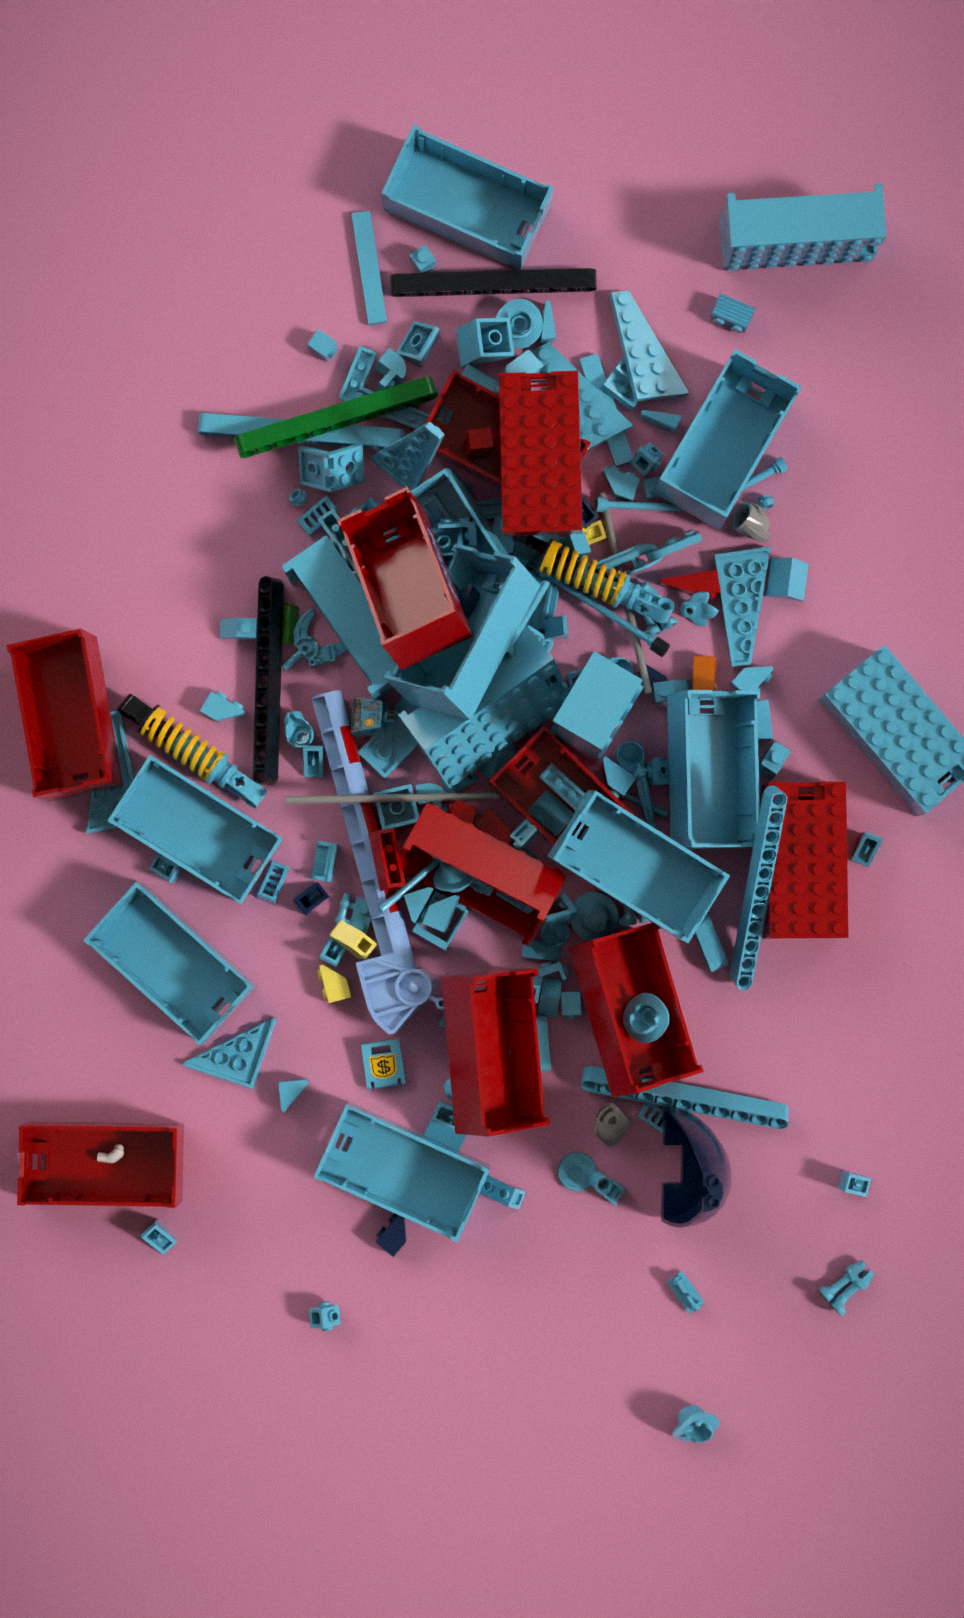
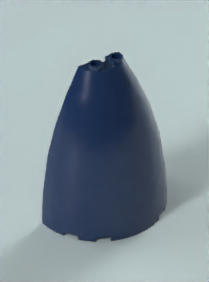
M663 1106V1145H681L680 1182H662L661 1221L669 1226L678 1228L690 1227L709 1220L725 1204L731 1188L730 1162L725 1149L715 1133L700 1118L679 1107Z

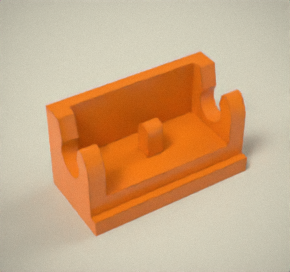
M694 656L693 690L716 691L717 658L715 656Z

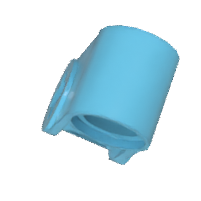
M600 1171L594 1172L590 1176V1185L615 1206L618 1204L617 1201L621 1195L627 1192L625 1187Z

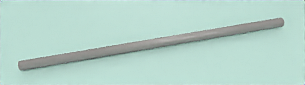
M605 492L599 493L598 497H605L606 499ZM608 508V510L602 512L611 553L614 555L619 553ZM622 564L615 566L616 574L618 571L624 573ZM624 606L628 622L637 627L633 610H629ZM630 632L641 679L643 680L642 684L645 695L651 694L653 692L640 638Z
M498 792L285 796L286 804L499 800Z

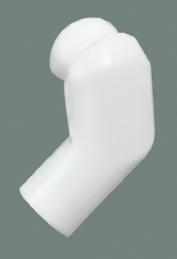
M116 1144L110 1153L98 1152L97 1162L116 1163L124 1155V1146Z

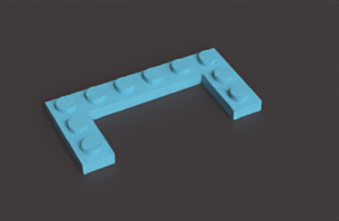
M359 346L338 397L339 400L345 402L374 393L364 388L377 357V352ZM442 406L436 420L441 421L447 409L446 407ZM409 407L381 417L416 430L425 425L430 414ZM449 410L443 421L446 425L453 413L452 410Z

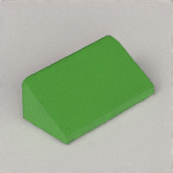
M283 605L282 644L293 645L295 642L293 631L296 628L295 625L299 615V607Z

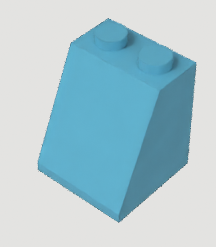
M477 318L456 329L460 367H466L467 364L477 367L515 356L510 318Z

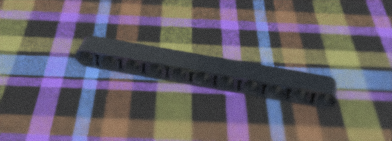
M592 268L404 273L390 276V293L393 297L590 292L597 289L596 269Z
M264 576L258 584L253 780L261 785L272 786L278 780L284 585L280 579Z

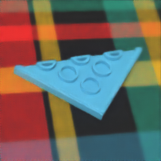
M274 1017L184 1062L182 1066L253 1089L277 1018Z

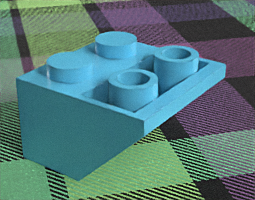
M439 1100L424 1136L459 1151L467 1135L455 1134L453 1105Z

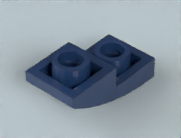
M471 583L458 595L466 619L473 612L480 597L479 592Z

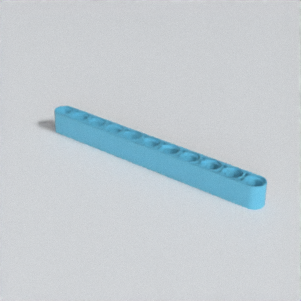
M199 413L197 433L207 436L235 438L239 434L286 419ZM351 425L296 443L341 447L361 444L365 449L381 450L404 437L405 430Z
M773 785L764 790L729 974L730 980L740 990L749 989L753 983L787 804L786 794Z
M596 1066L584 1067L581 1088L588 1092L612 1096L604 1068ZM645 1076L641 1078V1081L645 1082L654 1078ZM669 1082L637 1094L618 1097L658 1106L679 1107L689 1112L775 1129L787 1128L789 1121V1107L786 1104L677 1082Z

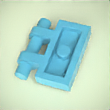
M344 893L343 899L339 903L338 917L335 918L334 922L337 925L339 920H342L367 935L371 917L366 899L357 896L355 904L350 903L351 895ZM348 908L353 909L351 920L345 919Z

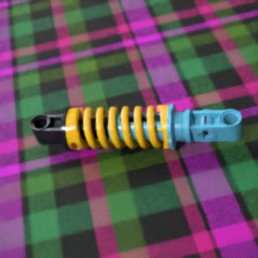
M534 536L517 537L513 548L514 554L536 564L537 572L552 576L556 571V580L560 581L565 576V584L567 585L574 581V588L580 589L584 586L583 592L586 594L593 590V597L595 598L602 594V601H608V604L612 605L613 608L623 604L627 609H632L658 623L668 622L675 607L673 601L641 587L640 584L635 585L630 582V574L627 575L618 571L616 576L614 568L607 572L606 564H601L600 567H597V560L595 559L588 563V556L583 555L580 561H577L578 551H573L571 556L568 557L569 547L565 546L561 553L558 552V549H561L563 544L554 541L553 538L547 543Z
M128 694L117 708L120 714L139 726L137 731L139 736H146L151 743L156 742L158 748L165 747L164 751L166 754L173 753V758L175 760L181 759L183 766L190 765V771H198V776L206 781L207 784L215 781L219 784V787H226L253 808H256L268 793L263 786L238 771V766L229 763L230 755L228 753L220 751L215 753L217 747L214 745L210 749L207 748L208 740L200 743L198 741L200 739L199 734H195L194 737L190 735L192 732L191 728H187L181 733L180 731L184 724L179 722L174 728L172 726L175 721L174 716H171L166 722L164 717L167 712L159 704L151 709L136 696ZM236 783H243L242 785L236 786Z

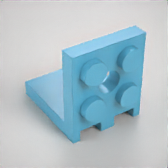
M354 444L331 452L307 446L298 447L301 485L334 492L365 482L363 445Z

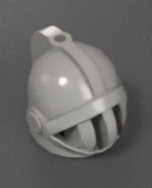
M748 502L739 505L732 518V529L761 543H765L770 538V520L760 505Z
M611 1102L600 1108L596 1114L594 1133L606 1145L612 1146L624 1136L626 1131L634 1124V1121Z

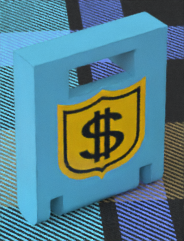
M399 1038L361 1043L367 1090L372 1088L371 1082H374L375 1089L398 1086V1078H401L402 1085L406 1084ZM390 1045L391 1052L372 1054V1047Z

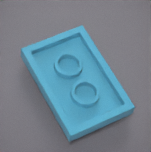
M398 711L397 722L387 723L385 733L374 735L358 751L359 755L384 779L418 746L398 716L400 714Z

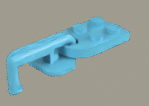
M694 529L684 532V536L678 539L676 536L666 539V544L658 547L653 544H638L598 561L596 566L600 567L601 564H606V570L632 560L634 567L626 570L627 575H631L663 560V556L702 541V537L698 530L694 531ZM646 554L648 561L645 562L642 559L636 562V557Z

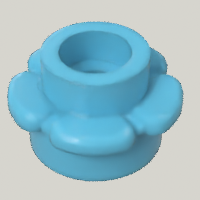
M299 488L295 489L290 494L289 500L293 506H302L307 500L305 497L307 493Z
M764 495L758 499L757 505H760L764 511L770 509L775 505L773 502L774 497Z

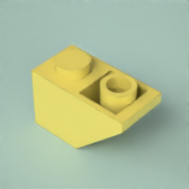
M339 920L329 935L358 959H367L377 945L365 933L342 920Z
M326 965L319 966L320 970H317L319 981L324 983L325 988L322 989L324 1000L328 999V1002L331 1003L352 997L348 978Z

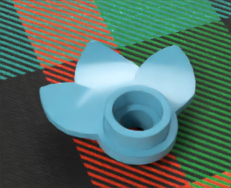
M709 592L693 594L691 599L684 601L680 607L682 615L690 618L698 626H707V619L715 617L719 610L707 603Z

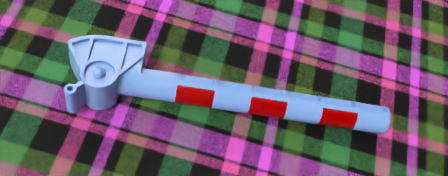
M342 691L326 692L313 697L312 702L337 795H370L354 735L351 732V724ZM372 802L340 803L381 954L379 957L357 962L356 967L368 1010L374 1021L390 1035L400 1032L422 1005L431 1000L436 1003L438 1009H444L443 997L436 994L437 982L433 974L426 969L416 967L399 901H396L384 913H381L378 909L396 890L380 892L368 836L379 830Z

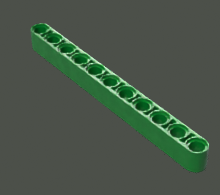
M427 376L239 434L234 438L239 457L248 458L431 401L438 396L432 377Z

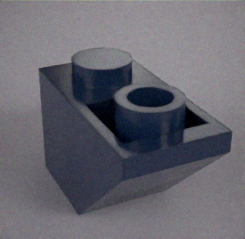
M395 1213L388 1220L391 1222L388 1227H382L376 1234L378 1237L376 1243L392 1257L397 1254L407 1240L405 1218Z

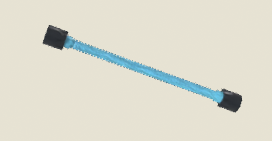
M528 561L525 568L537 577L540 575L546 577L624 629H628L632 634L634 633L638 638L644 640L650 646V650L660 657H663L668 651L670 644L658 636L654 638L645 634V632L639 630L626 620L624 621L623 618L618 617L614 612L612 613V611L606 609V607L600 605V603L594 601L572 585L565 584L564 580H556L555 574L548 576L546 573L537 572V565Z

